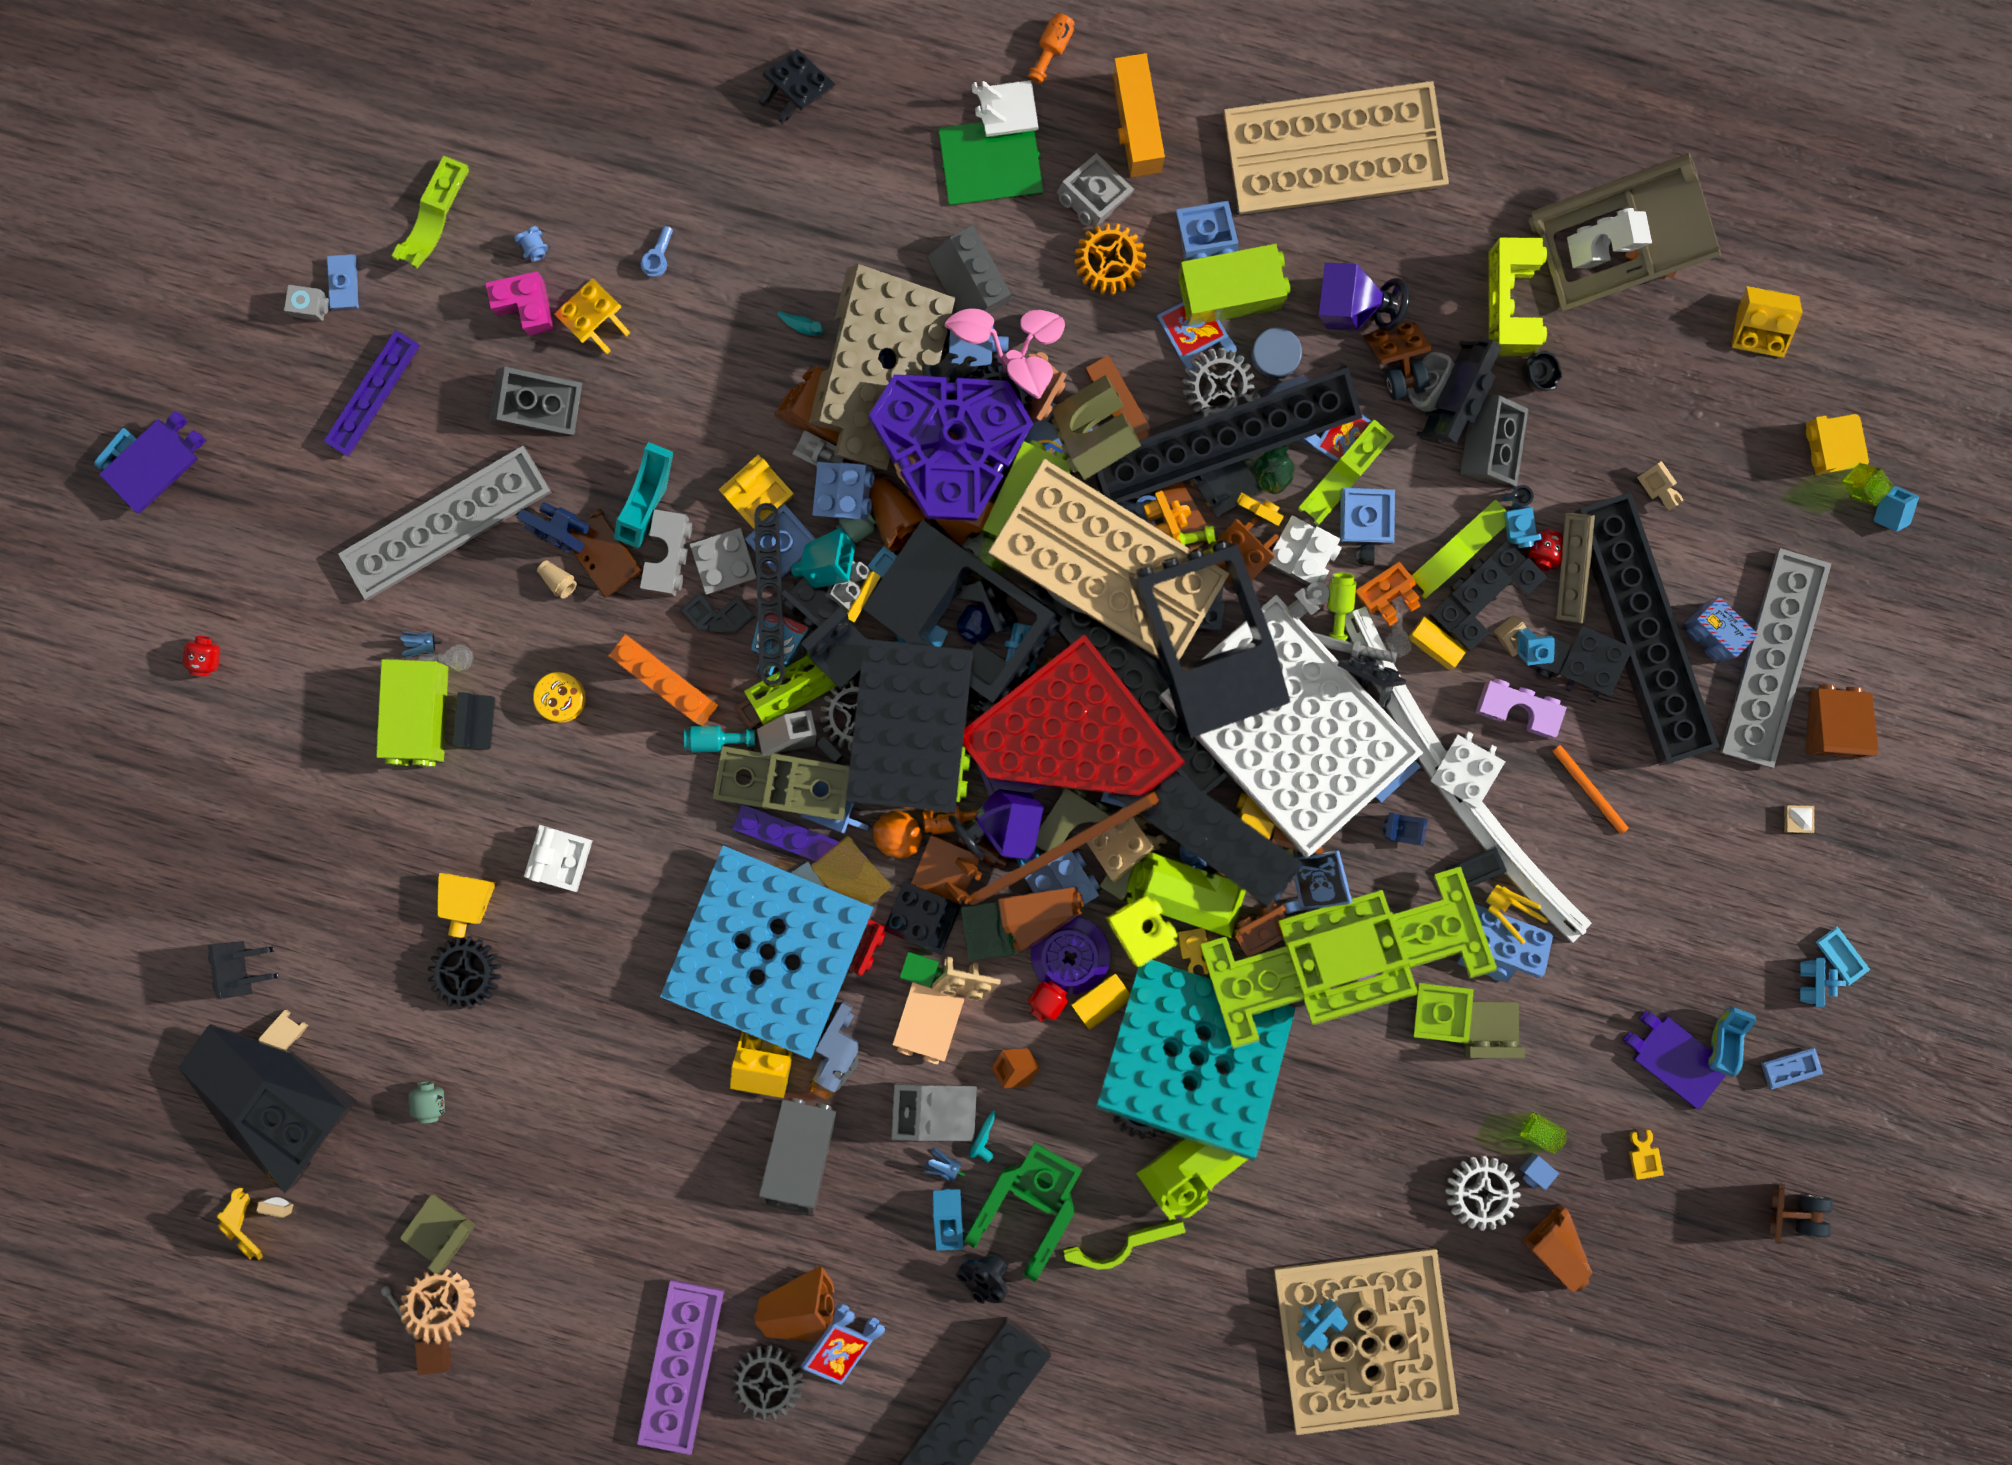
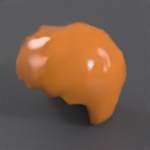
M895 810L881 815L873 826V841L876 847L887 856L896 859L908 858L915 854L921 845L922 833L918 821L903 811Z

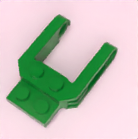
M1034 1142L1023 1163L1003 1168L963 1242L976 1249L983 1232L987 1230L1007 1192L1011 1190L1015 1196L1047 1214L1055 1215L1023 1273L1024 1277L1036 1282L1074 1215V1205L1070 1191L1082 1172V1168Z

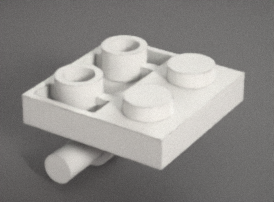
M539 825L524 877L577 892L593 840Z

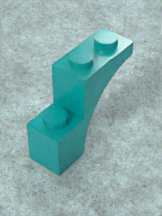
M650 442L644 448L634 486L616 521L614 539L639 548L651 529L654 509L667 490L673 457L672 451Z

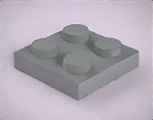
M741 528L690 544L707 596L757 580Z

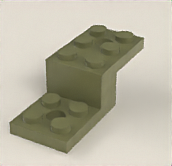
M722 746L713 799L844 821L850 767L773 753L762 756L760 752ZM741 770H748L751 773L752 779L749 784L741 785L738 782L737 775ZM818 782H825L829 787L828 794L824 797H817L814 794L813 788Z

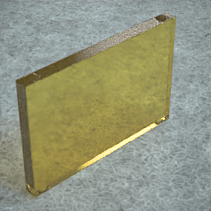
M848 835L811 865L812 871L831 890L867 905H871L892 887L890 882L882 876Z

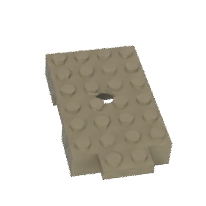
M861 264L847 268L834 319L840 321V326L828 370L821 371L809 419L810 424L839 433L834 456L882 471L887 470L890 455L872 427L868 417L894 374L923 376L922 365H935L940 362L948 330L945 327V322L951 317L955 301L954 297ZM884 348H888L895 353L896 364L892 369L883 368L878 360V355Z

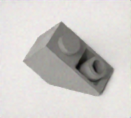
M811 710L785 714L757 729L762 756L814 747L817 734Z

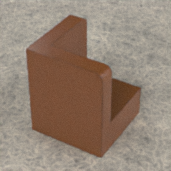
M1023 1048L1002 1050L992 1066V1070L1003 1088L1028 1087L1037 1075L1040 1067L1030 1050Z

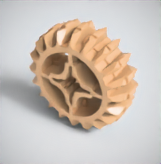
M447 1269L443 1275L440 1272L437 1275L434 1273V1276L430 1277L429 1273L425 1272V1279L420 1281L419 1278L415 1277L414 1282L416 1286H407L406 1290L410 1295H403L401 1298L404 1303L399 1308L401 1314H404L401 1317V1321L403 1324H407L406 1330L408 1333L414 1332L413 1336L417 1340L423 1337L424 1342L429 1344L434 1337L436 1344H440L442 1337H445L447 1341L451 1342L452 1337L450 1334L455 1332L461 1336L462 1332L459 1327H469V1322L466 1318L474 1317V1312L471 1309L476 1305L475 1300L472 1299L474 1292L468 1288L469 1283L467 1280L461 1281V1275L458 1273L452 1276L451 1271ZM454 1293L459 1295L456 1311L450 1306ZM422 1302L426 1308L422 1313V1319L418 1320L417 1308L419 1303ZM440 1303H442L444 1308L440 1307L439 1309H437L436 1307L435 1310L433 1309L432 1305L435 1306L438 1304L440 1306ZM440 1320H446L442 1323L436 1324Z

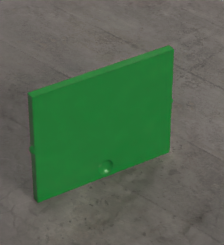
M983 122L939 128L943 157L942 169L945 171L949 206L1043 194L1038 159L1040 153L1037 151L1035 130L986 137Z

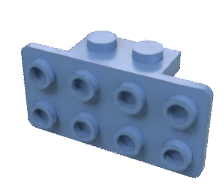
M1474 904L1497 967L1496 971L1485 975L1506 983L1517 970L1537 978H1542L1546 972L1553 938L1552 934L1549 931L1503 915L1525 940L1524 944H1520L1494 914L1489 912L1487 908ZM1460 953L1458 955L1457 964L1465 967L1462 955Z

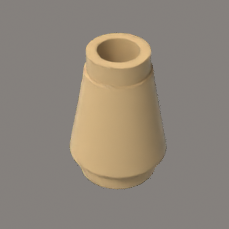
M548 560L541 563L538 567L537 573L540 574L555 596L566 598L576 588L577 583L574 581V576L550 563Z

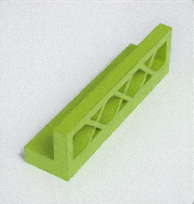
M805 656L785 668L784 679L791 678L790 682L785 685L770 687L761 681L744 692L762 724L766 725L835 688L837 685L816 665L810 671L803 672L805 667L815 665ZM780 671L766 679L769 681L777 680L780 677ZM768 691L762 698L758 700L754 698L757 694Z

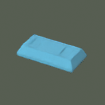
M1838 926L1815 942L1834 968L1838 969V973L1843 980H1846L1848 986L1870 970Z

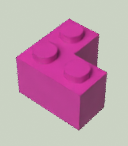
M538 271L485 283L490 307L497 316L519 312L522 328L529 336L555 330L544 279Z

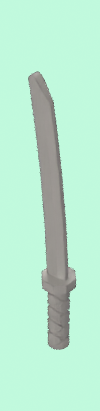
M1312 632L1325 647L1350 653L1354 658L1366 656L1377 660L1390 661L1391 663H1395L1397 658L1396 652L1362 646L1360 641L1352 643Z

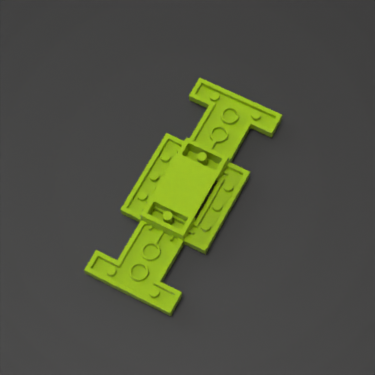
M1461 867L1434 874V879L1442 899L1440 901L1393 914L1389 910L1383 890L1353 898L1351 904L1323 907L1279 920L1278 924L1286 947L1234 962L1227 937L1200 944L1233 1049L1259 1042V1036L1252 1018L1254 1014L1304 1000L1313 1026L1407 998L1418 993L1410 968L1461 953L1469 978L1496 971L1497 967ZM1380 972L1383 973V974L1378 975V976H1374V977H1371V978H1368V979H1364V980H1361V981H1358V982H1354V983H1351V984H1348V985H1344V986H1341V987H1337V988H1334V989H1331V990H1330V987H1333V986H1337V985H1340V984H1343V983H1347V982H1350V981H1353V980H1357V979H1360V978H1364V977H1367V976H1370V975H1374V974H1377V973H1380Z

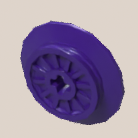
M1077 916L1031 948V963L1036 976L1042 982L1049 983L1051 980L1065 990L1067 994L1078 995L1092 990L1104 979L1110 966L1111 949L1105 934L1095 923ZM1066 951L1076 953L1075 962H1072L1070 959H1064Z

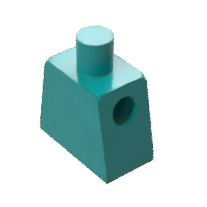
M842 528L836 529L807 543L804 546L802 560L792 564V573L797 579L804 577L814 588L849 582L856 545Z

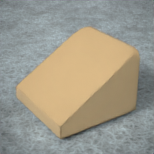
M1512 616L1493 632L1511 656L1514 657L1517 655L1518 629H1525L1527 627L1522 620Z

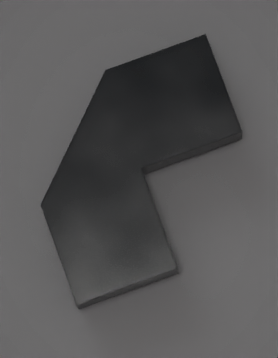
M701 593L680 609L695 629L703 632L736 634L756 617L738 595L719 612L715 611Z

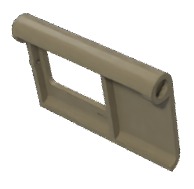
M1690 153L1532 211V217L1529 218L1532 232H1538L1540 237L1543 238V247L1547 248V262L1562 312L1721 256L1697 171ZM1633 208L1634 211L1646 212L1652 243L1637 249L1638 256L1636 259L1573 282L1567 281L1555 242L1556 233L1620 209Z

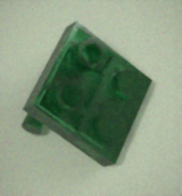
M999 902L961 907L969 961L1022 953V951H1016L1013 946L1014 936L1011 933L1007 934L1003 928Z

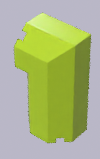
M1150 852L1142 862L1139 861L1133 866L1127 883V892L1132 893V899L1127 897V903L1133 904L1145 896H1148L1150 900L1155 898L1163 910L1161 915L1231 938L1246 893L1244 889L1228 878L1216 874H1208L1206 871Z
M1182 1137L1136 1174L1170 1220L1176 1219L1174 1215L1188 1218L1207 1204L1209 1199L1206 1195L1208 1189L1212 1192L1214 1185L1248 1159Z

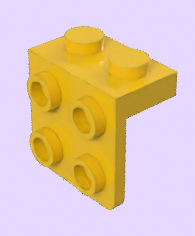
M1853 414L1827 419V416H1821L1806 423V436L1810 444L1811 461L1816 475L1868 465L1869 459L1859 415Z

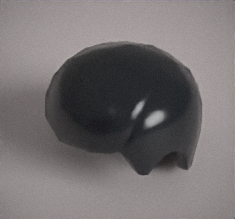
M1547 351L1532 353L1522 367L1524 382L1529 388L1538 392L1556 389L1558 381L1563 377L1559 360L1554 354Z

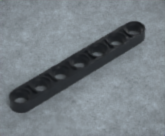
M762 503L756 508L754 514L760 676L764 684L776 687L785 678L780 519L778 509L773 504ZM766 509L773 511L775 514L774 519L768 523L762 522L759 519L760 513ZM769 535L775 538L776 542L772 548L765 549L760 545V541L764 536ZM765 562L775 563L777 566L775 573L765 575L761 571V566ZM766 588H774L778 594L775 600L766 601L762 598L763 591ZM768 614H774L779 619L778 624L773 628H768L763 624V619ZM770 640L778 642V652L775 654L766 653L764 651L766 642ZM769 667H776L780 670V677L777 680L769 681L766 679L765 671Z

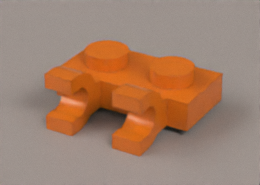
M1400 562L1356 590V596L1368 611L1373 614L1379 610L1389 627L1398 621L1395 615L1397 612L1389 603L1401 595L1411 612L1421 606L1418 601L1419 596L1412 589L1416 585L1415 580Z

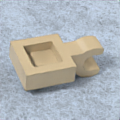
M1662 461L1637 477L1650 497L1654 499L1659 495L1664 506L1669 511L1683 502L1681 495L1671 488L1677 482Z

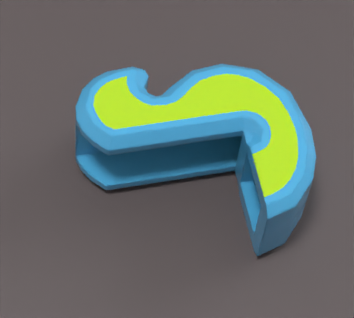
M1728 1007L1724 1010L1716 1022L1711 1037L1713 1053L1708 1060L1711 1070L1730 1077L1738 1075L1743 1065L1745 1033H1748L1756 1023L1754 1014L1735 1007Z

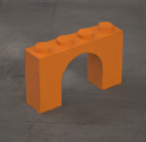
M626 634L609 654V657L701 726L705 725L719 707L717 703L688 683Z

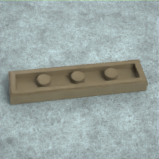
M1566 513L1556 620L1576 623L1585 622L1594 515Z

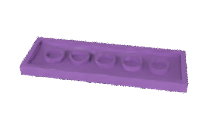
M670 1280L637 1442L638 1445L692 1454L724 1289Z

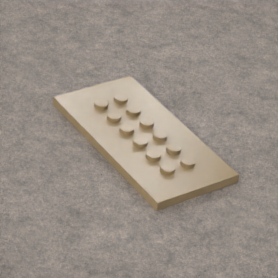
M1433 81L1224 109L1238 215L1436 189L1449 185Z
M1044 459L988 554L1159 658L1129 577L1136 575V570L1139 568L1162 566L1161 561L1177 557L1179 560L1187 557L1186 553L1192 550ZM1215 564L1156 584L1153 587V593L1178 660H1180L1229 575L1228 572Z

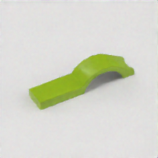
M443 155L420 200V209L415 226L406 241L402 244H397L392 254V259L397 261L399 259L405 260L417 269L431 254L443 231L446 214L469 172L468 165Z
M1374 419L1299 506L1298 510L1301 512L1303 510L1316 520L1314 523L1319 526L1341 500V489L1353 486L1393 439L1394 435Z
M1496 499L1411 575L1418 586L1424 591L1421 595L1424 600L1506 526L1504 511L1506 510Z
M1180 1218L1128 1232L1127 1241L1123 1249L1112 1258L1105 1260L1092 1259L1083 1254L1078 1246L1065 1249L1064 1256L1066 1261L1090 1268L1111 1269L1121 1264L1131 1253L1134 1246L1186 1232L1183 1221Z

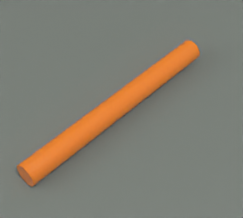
M1561 745L1555 747L1552 750L1554 755L1621 835L1628 830L1629 827Z

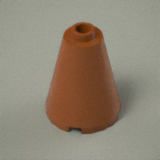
M880 477L874 478V485L870 488L869 499L872 502V513L885 547L893 553L900 552L922 519L932 524L933 522L931 519H926L920 507L890 480Z

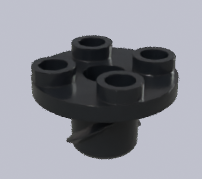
M989 1253L978 1261L973 1259L965 1260L956 1272L957 1279L965 1284L971 1291V1297L978 1303L983 1304L985 1301L1001 1303L1008 1294L1007 1286L1002 1279L1008 1270V1266L1005 1260L997 1254Z

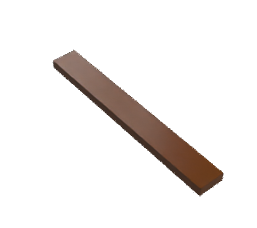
M1109 355L1085 368L1092 383L1106 375L1118 392L1124 407L1111 414L1113 418L1123 413L1135 433L1151 428ZM1183 482L1156 490V493L1163 491L1171 510L1173 509L1171 503L1176 500L1179 501L1180 506H1189L1191 514L1186 518L1188 525L1180 527L1179 522H1176L1181 533L1186 534L1205 530L1207 524ZM1202 541L1186 545L1189 549L1195 550L1208 542Z
M1155 792L1147 795L969 895L972 898L970 904L976 905L1158 803V797Z

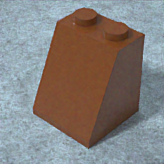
M1820 684L1818 689L1810 690L1806 754L1855 759L1878 756L1872 693L1863 692L1862 687H1846V691L1836 690V685Z

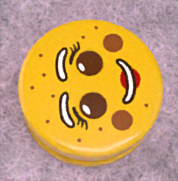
M553 672L545 675L536 684L533 692V702L536 710L544 718L557 723L572 721L583 711L586 703V693L583 685L575 677L563 672Z

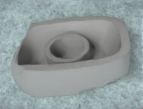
M1432 352L1422 360L1427 369L1430 386L1425 388L1426 392L1417 394L1414 387L1407 388V394L1411 402L1421 411L1431 412L1436 410V403L1455 365L1448 355L1438 352Z

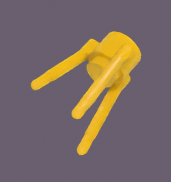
M1498 884L1485 901L1491 905L1488 911L1500 920L1520 944H1524L1525 940L1501 914L1500 909L1506 912L1511 904L1543 923L1548 922L1547 918L1523 905L1526 904L1540 909V904L1513 893L1505 887L1502 888Z

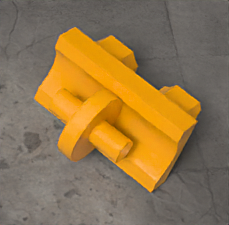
M1163 491L1155 493L1156 500L1143 505L1146 518L1150 522L1162 517L1164 523L1154 527L1181 543L1179 537L1180 530L1176 522H1179L1180 527L1187 526L1186 518L1191 514V510L1187 505L1180 506L1178 500L1171 503L1173 508L1171 510Z

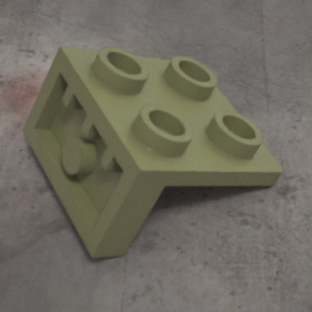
M1473 1002L1469 1043H1464V1056L1469 1058H1525V1047L1519 1046V1003Z
M432 1194L404 1231L401 1240L430 1260L432 1263L428 1269L437 1275L445 1270L476 1224L438 1196Z

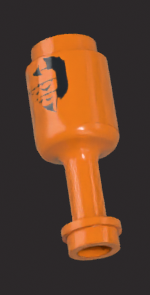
M1056 13L1054 17L1050 18L1039 40V45L1043 52L1035 68L1031 67L1029 69L1028 77L1031 80L1042 83L1047 77L1044 72L1052 56H1060L1064 52L1074 31L1073 26L1075 22L1070 17L1062 13Z
M956 805L955 814L923 811L925 833L931 832L932 835L956 832L948 821L949 816L954 815L963 824L975 819V815L979 810L962 812Z

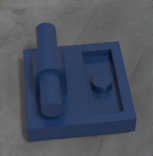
M543 502L539 510L552 517L549 523L523 509L520 510L516 518L525 523L523 529L546 542L554 544V546L567 553L571 549L578 553L582 551L585 544L569 534L571 528H574L586 534L589 531L590 525L576 518L574 513L562 507L556 508Z

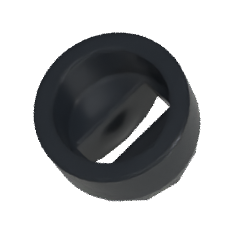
M1374 544L1362 545L1357 549L1355 557L1359 564L1374 566Z

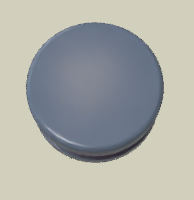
M1279 327L1270 328L1262 332L1255 340L1251 350L1253 367L1261 376L1271 380H1280L1290 376L1296 370L1302 357V347L1296 335L1285 328Z

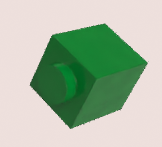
M909 951L900 978L931 988L933 982L941 976L943 968L938 967L940 961Z

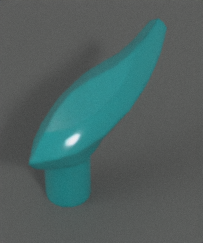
M780 310L777 314L790 327L806 335L817 336L825 333L821 324L817 321L814 322L802 316L789 315Z
M993 1110L976 1136L970 1149V1158L979 1156L987 1163L993 1158L994 1154L984 1146L989 1138V1131L993 1125L996 1111Z

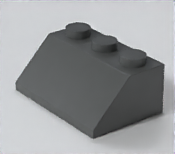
M973 225L949 237L927 256L947 295L955 298L953 306L956 312L965 309H980L990 314L1011 302V293Z
M1500 395L1486 396L1474 424L1468 423L1460 474L1475 481L1517 487L1529 409Z

